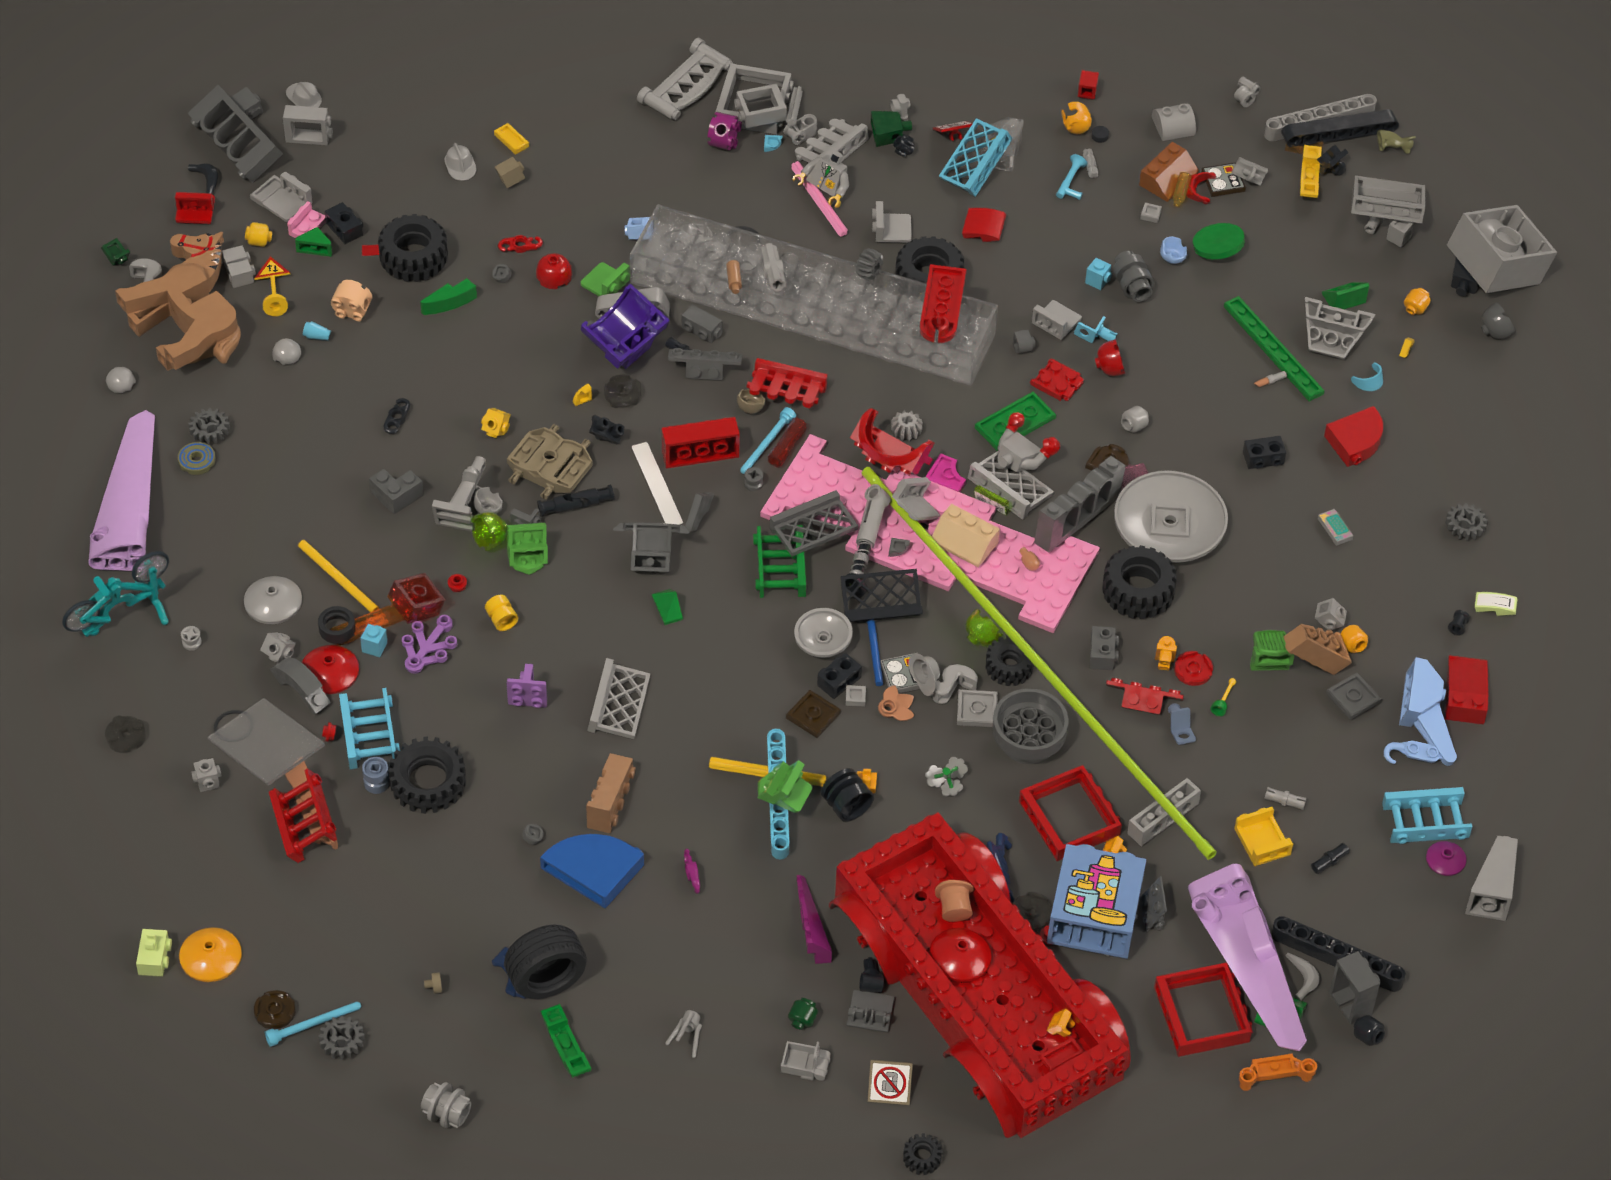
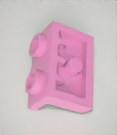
M307 201L289 219L287 223L289 235L296 238L316 227L320 229L326 223L325 215L312 210L311 202Z

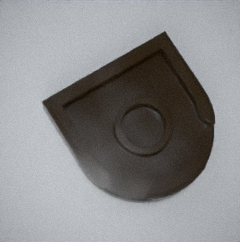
M1118 445L1099 446L1093 451L1086 462L1085 468L1091 471L1099 468L1102 462L1112 456L1126 465V471L1129 458L1125 450Z

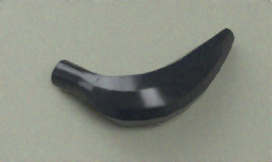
M208 163L199 165L189 164V171H197L205 175L206 193L213 194L218 181L217 169Z

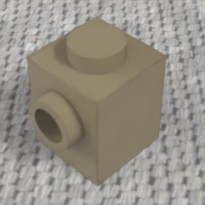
M514 157L495 166L506 188L525 179L523 174L525 169L520 161L517 162Z

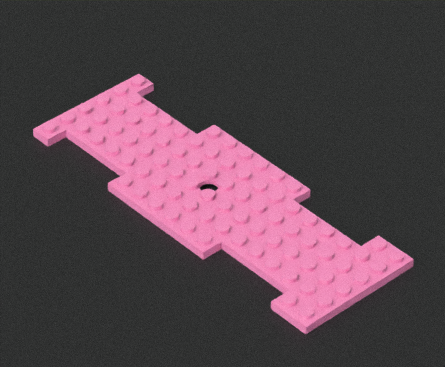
M810 434L760 512V517L770 520L771 516L837 490L840 494L841 502L858 524V530L847 534L851 538L845 546L846 551L855 554L858 550L856 539L867 502L864 496L871 484L862 476V470L822 455L821 453L827 446V440ZM899 470L898 473L891 471L886 480L880 478V480L894 494L898 483L902 479L921 477L914 474L909 476ZM931 481L923 498L940 516L938 519L918 520V522L925 523L928 526V530H925L932 537L941 515L952 503L1000 529L999 543L979 568L946 550L944 551L976 586L1023 604L1024 606L1019 613V620L1054 633L1099 554L1100 547L1070 536L1048 553L1034 543L1035 538L992 522L991 519L996 512L995 506ZM890 504L884 508L875 546L869 549V560L893 570L917 568L918 580L949 592L956 580L955 576ZM839 508L830 511L831 513L841 514ZM818 515L814 519L824 522L825 516ZM828 517L827 523L837 525V519ZM841 521L839 526L848 527L851 525L849 522ZM891 538L910 540V546L905 553L895 557H888ZM1025 547L1028 552L1032 551L1035 553L1040 561V566L1037 570L1030 571L1024 566L1021 560L1022 555L1019 552L1021 548ZM913 573L906 574L908 576L913 577Z

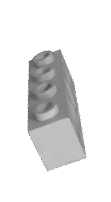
M1186 778L1164 795L1182 815H1185L1199 804L1201 790ZM1155 801L1129 820L1127 834L1142 846L1175 821Z

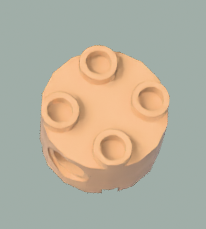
M343 280L341 284H338L331 299V306L336 311L335 315L342 319L349 317L360 322L372 300L370 290L367 287L363 289L361 287L362 284L359 282Z

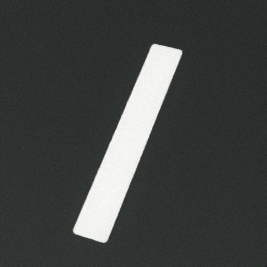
M644 442L633 445L634 454L665 523L682 524L681 516L648 443Z

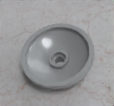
M269 576L257 580L250 585L244 596V606L248 615L264 624H279L288 621L298 613L302 605V594L297 584L281 576Z
M817 608L806 612L798 619L794 629V636L797 645L807 654L815 657H831L844 651L852 640V625L849 619L837 610Z

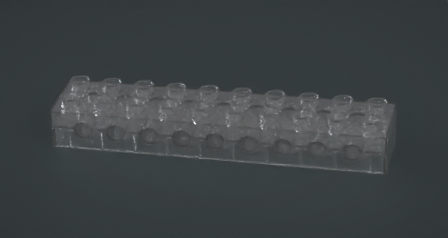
M659 204L654 209L630 253V279L632 284L645 288L658 287L663 289L665 294L683 300L692 301L716 310L732 313L749 320L765 323L786 331L795 332L819 341H825L852 351H858L971 386L996 334L998 305L963 295L955 337L948 342L938 343L939 330H936L934 342L928 341L920 333V321L927 284L882 270L879 271V275H876L874 280H865L855 272V265L857 264L855 262ZM767 243H772L777 247L779 260H782L786 287L779 292L770 289L768 279L764 277L761 247ZM731 260H736L740 264L742 288L738 294H733L728 285L726 264Z

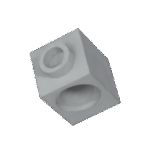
M1393 220L1389 225L1386 239L1402 247L1411 238L1414 223Z

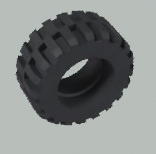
M406 214L402 215L401 218L396 217L392 222H388L385 225V228L381 230L378 237L381 265L389 275H394L396 279L400 280L401 278L406 282H409V280H414V282H419L421 279L427 280L430 276L438 274V271H441L447 262L446 232L437 221L432 218L428 219L425 215L418 216L417 214H412V216H407ZM411 244L425 246L424 249L414 252L401 249Z
M924 236L920 239L915 238L911 240V243H906L899 250L896 257L895 281L905 296L908 295V298L913 301L918 300V303H924L928 274L917 270L918 268L930 266V264L964 268V257L957 247L955 248L953 243H948L943 238L937 239L935 236H931V238Z
M1141 545L1139 547L1129 546L1128 549L1123 548L1118 551V554L1114 553L1106 563L1102 586L1104 598L1107 603H1110V607L1113 610L1117 609L1118 613L1123 616L1126 614L1129 618L1133 619L1134 617H1139V619H1145L1147 616L1149 618L1155 617L1156 613L1161 614L1165 611V608H1169L1174 599L1177 582L1176 569L1172 565V561L1168 557L1165 558V554L1161 551L1157 552L1155 548L1150 547L1148 549ZM1133 576H1141L1151 580L1155 585L1149 588H1136L1124 580Z

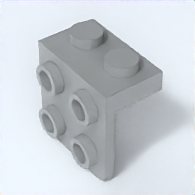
M284 172L280 175L282 188L263 202V207L285 222H288L307 201L312 204L311 188L307 184H303L295 176Z
M876 201V208H872V219H875V222H872V232L876 233V242H911V215L883 214V201Z
M927 477L902 479L892 496L897 501V504L915 521L938 519L940 516L923 498L931 483Z

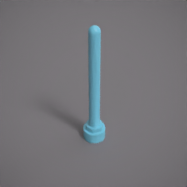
M785 407L782 410L778 423L741 467L740 472L742 474H745V471L753 466L785 424L792 423L796 418V413L791 408Z
M351 1003L279 1031L273 1028L264 1031L267 1043L270 1047L275 1046L279 1041H282L281 1038L332 1020L333 1017L338 1018L359 1010L361 1003Z

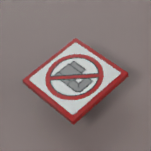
M963 121L933 127V130L939 132L950 131L949 139L951 141H954L953 135L957 133L958 139L961 140L962 134L959 132V129L971 127L973 123Z

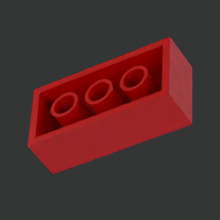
M735 417L662 428V454L666 469L739 458L740 433Z

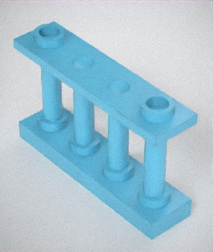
M382 688L383 698L359 702L348 701L347 693L339 694L350 769L358 768L357 760H361L360 758L392 754V758L395 759L394 752L396 750L400 751L399 743L394 742L389 707H393L392 697L387 695L386 688ZM385 706L386 714L359 718L350 717V713L353 710ZM387 722L388 730L361 734L353 733L352 728L366 724ZM382 738L390 739L391 746L359 750V748L355 749L354 745L361 741Z
M1463 787L1385 792L1382 802L1383 810H1392L1396 829L1392 831L1390 842L1403 844L1416 841L1462 840L1469 838L1472 823L1463 824L1459 809L1465 794ZM1439 806H1451L1455 825H1443ZM1430 807L1432 809L1435 826L1424 827L1420 808ZM1410 808L1412 809L1416 827L1404 828L1400 809Z

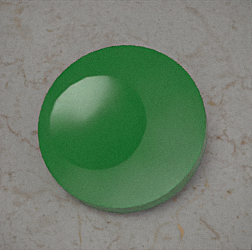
M1217 223L1206 226L1199 230L1193 238L1194 251L1197 255L1206 259H1223L1233 256L1245 245L1243 230L1239 226L1230 223Z

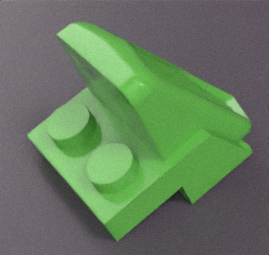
M546 523L507 525V554L509 565L515 570L530 575L541 569L544 564H548Z
M1264 630L1254 632V647L1250 662L1251 671L1290 669L1295 655L1290 654L1285 648L1286 642L1283 637L1286 635L1285 631Z
M798 760L790 766L784 761L775 766L772 772L758 781L757 798L773 805H778L791 812H799L812 790L811 784L801 778L803 775L801 771L805 764Z

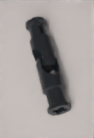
M610 484L600 489L591 488L571 494L555 496L551 500H539L537 505L538 510H540V516L543 517L544 514L562 513L597 505L599 502L606 500L614 501L615 498Z

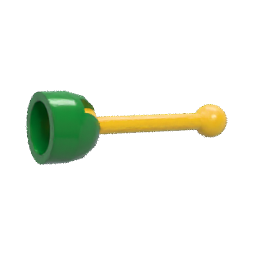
M1230 678L1229 685L1222 699L1213 702L1210 710L1214 715L1219 717L1225 715L1227 711L1225 700L1232 686L1236 684V679Z

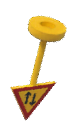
M271 256L254 279H271L272 294L263 300L262 307L267 315L280 316L287 311L288 302L283 295L276 294L275 277L289 275L290 272Z

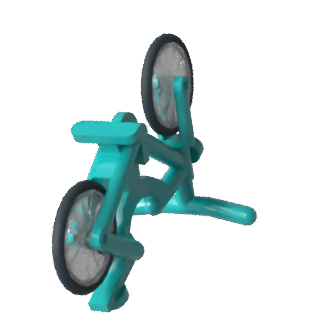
M154 551L142 556L132 568V577L135 583L122 582L118 578L111 577L105 584L99 576H96L93 581L99 591L89 600L81 601L69 608L63 616V627L71 632L82 630L86 637L89 635L95 636L99 633L101 626L111 622L109 611L115 605L125 602L130 607L147 597L156 608L161 623L167 625L168 618L162 603L158 599V590L166 587L159 576L166 571L169 565L168 555L162 551ZM121 590L142 591L136 595L132 593L120 594Z

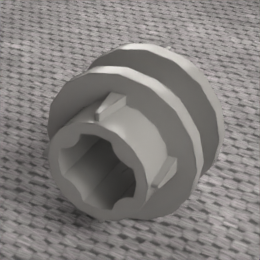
M444 1082L442 1085L434 1083L425 1092L421 1102V1109H423L422 1112L427 1114L429 1121L435 1122L441 1118L440 1126L444 1128L450 1126L458 1128L467 1119L471 1109V1101H469L470 1098L465 1096V1091L461 1088H457L452 1093V1085L450 1083Z

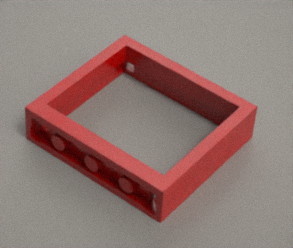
M1083 765L1020 790L1019 803L1056 861L1063 859L1066 844L1062 843L1035 800L1080 783L1108 827L1066 844L1075 846L1087 844L1094 847L1116 836H1120L1122 824L1120 817L1115 815L1111 803L1106 801L1100 786H1096L1092 774H1089Z
M1227 962L1156 977L1154 989L1178 1057L1250 1042L1251 1034H1253L1252 1022H1248L1246 1006L1241 1003L1240 989L1235 986V976L1229 970ZM1221 980L1239 1031L1187 1041L1169 990Z

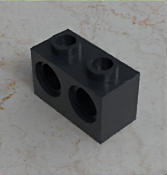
M1280 435L1245 440L1243 455L1248 469H1259L1283 465L1285 463L1286 450Z
M844 653L842 656L836 657L828 667L822 668L819 671L817 686L831 698L835 699L846 690V685H853L861 678L862 666L847 653Z

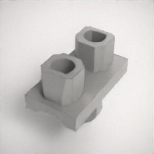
M1241 157L1238 158L1232 170V174L1260 186L1268 172L1267 168Z

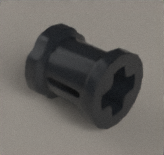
M1456 610L1453 615V621L1448 625V630L1454 635H1463L1465 625L1470 620V615L1466 611Z

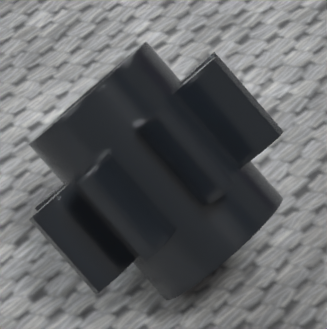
M905 134L898 136L893 143V146L896 148L894 152L903 157L912 154L915 149V144L912 143L914 139Z

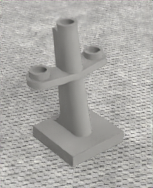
M476 456L473 464L464 470L462 482L449 503L438 500L433 501L432 510L437 525L472 532L474 522L471 507H468L471 497L475 498L476 491L481 488L477 484L486 467L485 458Z

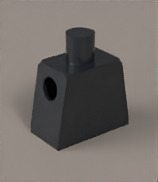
M1456 257L1451 287L1456 289V293L1459 296H1465L1467 292L1475 294L1480 285Z

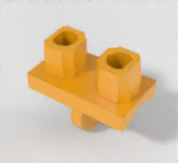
M1164 636L1157 643L1155 660H1159V670L1169 671L1171 662L1175 660L1177 646L1172 637Z

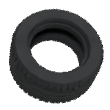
M556 924L538 927L522 935L510 946L504 959V967L514 989L518 994L529 999L551 997L568 989L582 976L587 963L585 951L575 932L568 927Z

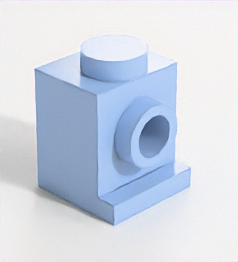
M650 217L629 218L628 224L625 225V235L629 239L642 240L646 238L647 241H651L653 232Z

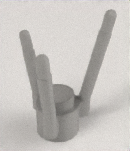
M687 1010L665 1044L669 1045L677 1033L676 1041H680L685 1031L693 1032L694 1030L692 1058H695L699 1032L702 1027L699 1023L700 1015L695 1011Z

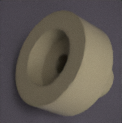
M440 972L431 973L432 979L424 980L425 989L433 988L434 994L442 993Z

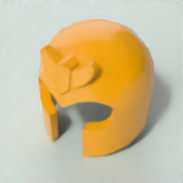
M1080 102L1068 103L1071 111L1077 110L1078 112L1067 116L1066 119L1065 112L1062 109L1061 114L1066 129L1072 134L1085 133L1090 128L1092 122L1088 108Z

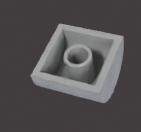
M1190 104L1158 108L1152 111V119L1162 141L1195 135L1196 123Z

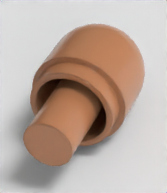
M1025 547L1021 548L1019 552L1022 555L1021 560L1024 566L1030 571L1037 570L1040 566V561L1035 553L1032 551L1028 552Z

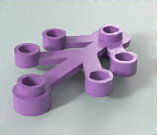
M441 615L437 619V626L427 640H425L423 633V623L421 621L412 623V631L415 633L420 647L417 654H415L413 648V637L411 635H404L402 637V645L406 648L408 658L405 660V668L410 673L416 674L421 672L424 665L437 662L444 663L447 660V652L443 649L456 648L457 639L454 636H448L445 641L435 643L442 632H449L453 627L452 619L448 615ZM436 651L434 656L425 657L427 653Z

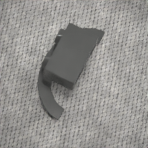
M625 522L619 523L613 528V531L633 530L632 571L669 572L672 532L689 534L684 525L667 523Z

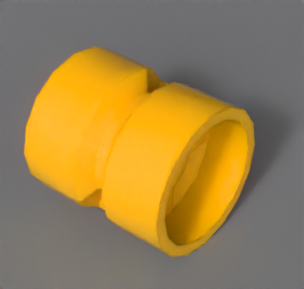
M496 595L486 602L485 610L498 631H506L516 625L518 616L505 595Z

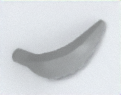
M1287 953L1286 957L1304 977L1303 987L1295 995L1296 999L1302 1000L1318 986L1319 973L1308 961Z

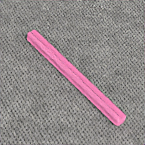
M797 161L792 163L791 169L797 175L801 174L803 166ZM805 177L803 183L805 189L840 237L846 236L848 229L831 205H829L818 187L806 180L807 177Z

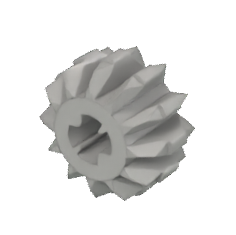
M904 410L902 414L897 412L896 417H893L891 430L895 438L901 437L902 441L908 439L910 442L911 438L917 439L918 435L921 434L923 422L918 414H913L912 411L906 413Z

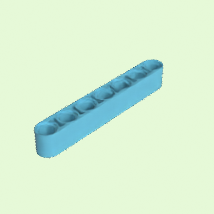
M772 729L767 735L768 773L772 772L773 768L784 761L786 763L785 734L780 729ZM779 757V758H781V759H779V760H774L773 758ZM769 803L771 853L774 858L781 860L789 855L788 810ZM776 810H782L783 812L777 813V812H775V811H776ZM776 828H783V830L778 831ZM781 845L784 846V848L780 849L777 848V846Z

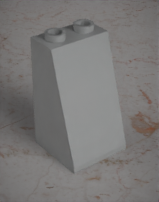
M1497 836L1471 889L1465 914L1506 921L1512 901L1518 839L1508 836Z

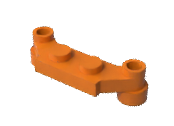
M1293 1054L1252 1059L1251 1066L1240 1071L1239 1086L1242 1090L1248 1091L1255 1082L1291 1076H1299L1303 1081L1309 1082L1316 1074L1317 1063L1310 1058L1301 1061L1293 1057Z

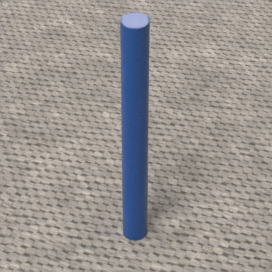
M868 620L867 625L876 686H882L883 677L875 621Z

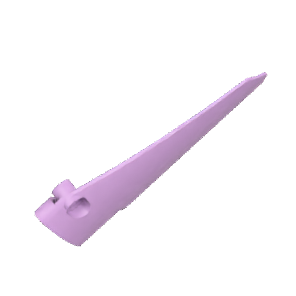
M147 410L129 419L120 444L95 527L90 535L88 563L93 569L132 571L134 564L142 556L146 555L155 415ZM143 562L140 563L136 571H140L145 567Z
M1231 864L1193 881L1188 886L1192 908L1207 929L1277 1045L1282 1048L1300 1051L1307 1039L1266 918L1258 905L1250 879L1240 864Z

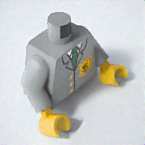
M833 151L831 156L825 155L824 157L815 158L801 170V174L793 177V181L800 177L801 182L798 184L800 186L804 183V178L807 177L806 180L832 196L828 201L829 205H832L833 201L837 200L835 207H840V198H843L849 187L848 174L846 173L847 166L840 162L843 155L840 152Z

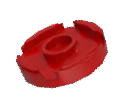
M1197 651L1184 652L1178 656L1175 662V676L1186 685H1202L1208 682L1212 676V661L1208 656L1198 654Z

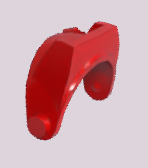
M1202 172L1191 175L1186 196L1203 204L1210 203L1209 198L1196 193V188L1200 182L1206 179H1215L1216 174L1214 172Z

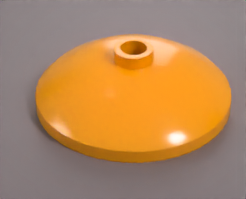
M214 927L204 928L192 933L183 942L179 952L180 964L184 972L191 978L202 982H215L228 977L237 969L242 957L238 939L229 931Z

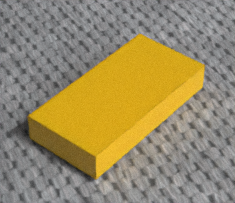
M509 123L494 130V135L515 155L529 147V142Z

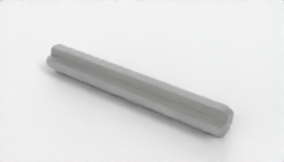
M800 86L794 87L792 90L786 117L788 126L796 124L803 92Z

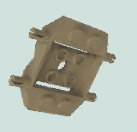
M552 424L550 429L543 427L529 431L507 458V464L514 472L508 481L511 484H515L520 477H523L544 487L545 489L540 496L545 500L552 492L571 493L593 466L592 459L586 450L591 442L584 439L580 444L573 440L563 439L556 433L559 427L555 426V424ZM572 454H575V456L564 468L561 474L556 478L555 476L558 474L560 469L564 466L565 463L568 462V459L572 456ZM550 455L554 457L553 459L545 458L546 456Z

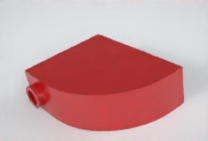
M1372 406L1326 424L1324 437L1347 467L1357 465L1370 458L1379 448L1383 432V421L1377 409Z

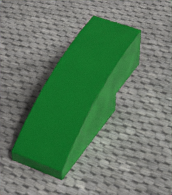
M467 278L454 287L447 283L420 301L421 314L431 315L447 312L468 304L477 298L476 285Z

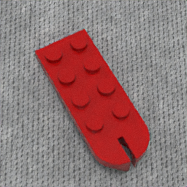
M930 264L920 321V333L926 340L934 342L936 330H939L938 343L948 342L955 337L966 269Z

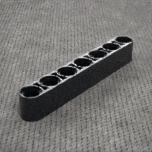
M1386 109L1288 124L1282 128L1281 134L1288 147H1298L1377 135L1378 130L1394 132L1398 129L1399 123L1393 111Z
M1279 916L1274 920L1271 935L1275 941L1336 967L1337 960L1359 951L1361 956L1367 959L1372 972L1378 975L1380 987L1392 992L1402 989L1406 975L1402 967L1288 917Z

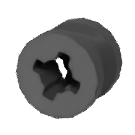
M751 467L745 471L744 485L748 490L757 491L762 488L763 472L759 468Z

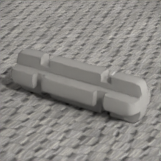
M1090 148L1084 149L1083 157L1087 161L1088 175L1090 178L1098 177V169L1093 151Z

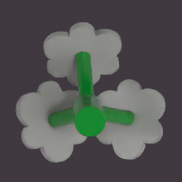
M951 757L949 763L943 769L931 765L929 771L925 773L926 778H928L927 784L930 787L935 786L936 788L941 786L943 796H955L963 789V785L960 784V780H953L951 778H963L964 774L968 771V767L964 764L962 758L957 759L956 757Z

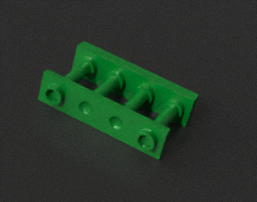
M757 526V534H753V545H757L759 579H755L756 590H759L760 598H764V588L798 589V597H806L804 552L791 556L787 550H762V543H781V540L777 535H761V526ZM795 531L793 536L803 538V533ZM791 541V544H795V548L801 546V543ZM782 557L796 559V563H793V565H763L762 558ZM793 572V574H797V578H794V580L764 581L763 573Z

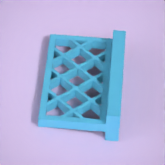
M976 118L939 177L976 197L1013 138L1007 130L998 129ZM978 125L983 126L984 132L975 134ZM998 133L995 139L989 141L988 134ZM985 136L986 142L978 145L977 138ZM974 140L975 146L966 149L965 145L967 142ZM987 146V152L980 155L979 149ZM976 150L977 156L968 159L967 153ZM964 154L965 161L957 163L956 159L958 156ZM978 161V166L970 170L969 164ZM966 165L967 171L959 174L958 167ZM955 169L956 175L946 176L949 170ZM969 176L965 185L960 182V178Z

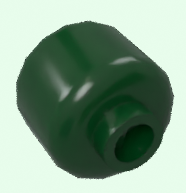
M807 998L795 1000L788 1014V1018L792 1022L791 1025L799 1030L811 1028L818 1014V1009L815 1007L816 1003Z

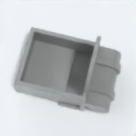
M787 1041L781 1063V1072L801 1076L802 1079L813 1080L815 1077L817 1080L822 1081L828 1072L827 1068L831 1060V1053L820 1049L818 1041L816 1047Z

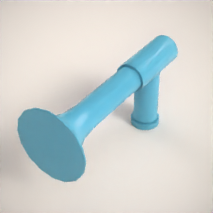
M1073 154L1070 157L1072 167L1056 193V196L1060 199L1065 194L1078 200L1082 197V192L1072 190L1069 186L1077 170L1080 167H1085L1087 161L1082 156Z

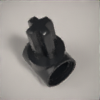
M868 957V959L863 961L864 972L860 976V991L881 993L884 983L883 974L876 970L875 960L872 957Z

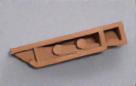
M303 758L285 774L293 789L307 781L304 771L307 769ZM310 788L294 797L297 805L312 796ZM315 805L300 812L303 820L316 813ZM319 820L307 827L310 835L321 829ZM326 836L314 842L317 844L322 842L331 845L335 850L338 849L337 840L334 842Z

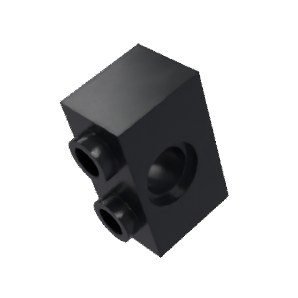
M343 202L324 211L326 224L344 244L363 236V222Z

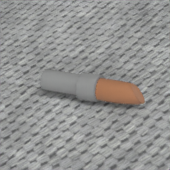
M1285 371L1274 375L1271 374L1253 384L1257 387L1270 385L1278 380L1287 378V374Z

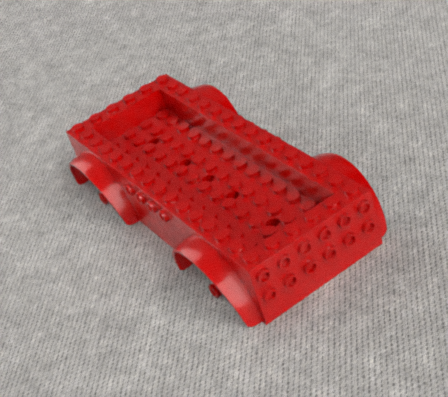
M937 812L934 815H928L917 824L908 826L906 830L893 834L889 839L876 843L865 852H859L850 860L842 861L837 866L835 898L830 901L829 908L833 909L838 906L851 919L862 934L857 937L859 945L862 948L869 945L883 971L886 982L891 985L900 981L950 1046L943 1053L944 1058L950 1055L953 1056L971 1075L978 1085L973 1087L974 1095H978L977 1098L979 1100L984 1096L986 1097L1006 1138L1016 1134L1023 1138L1124 1079V1073L1130 1066V1045L1125 1027L1114 1005L1104 992L1090 981L1085 979L1072 980L1056 960L1053 951L1044 945L1041 936L1032 930L1031 924L1020 915L1017 906L1012 905L1008 886L998 862L990 850L978 838L969 833H955L940 813ZM947 880H960L973 885L974 890L969 894L973 915L966 920L958 922L944 920L942 918L941 899L935 895L936 886ZM923 897L925 900L919 901L916 898ZM952 928H964L982 936L991 950V962L985 974L969 982L949 980L929 954L931 943L938 934ZM1067 1009L1072 1013L1070 1018L1075 1022V1025L1071 1028L1066 1026L1071 1034L1066 1037L1057 1033L1052 1035L1047 1031V1028L1054 1014ZM1073 1037L1084 1053L1050 1072L1038 1055ZM1039 1046L1042 1047L1043 1050L1036 1051L1033 1049V1047Z

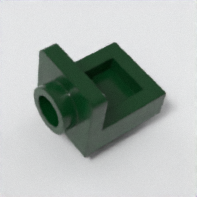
M118 238L101 247V250L112 266L116 264L121 265L128 260L130 251L129 249H124Z

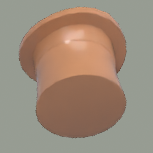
M947 880L936 886L935 895L941 899L942 918L944 920L958 922L966 920L973 915L969 900V894L974 890L973 885L960 880Z

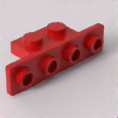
M1111 678V681L1107 680L1106 686L1125 689L1122 708L1160 715L1163 697L1181 701L1184 698V695H1180L1181 691L1169 689V692L1161 691V687L1150 685V688H1144L1141 683L1131 682L1130 685L1124 684L1123 680Z

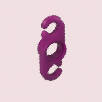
M686 848L684 850V862L687 879L692 882L694 892L698 894L700 892V880L697 864L695 861H692L690 850Z

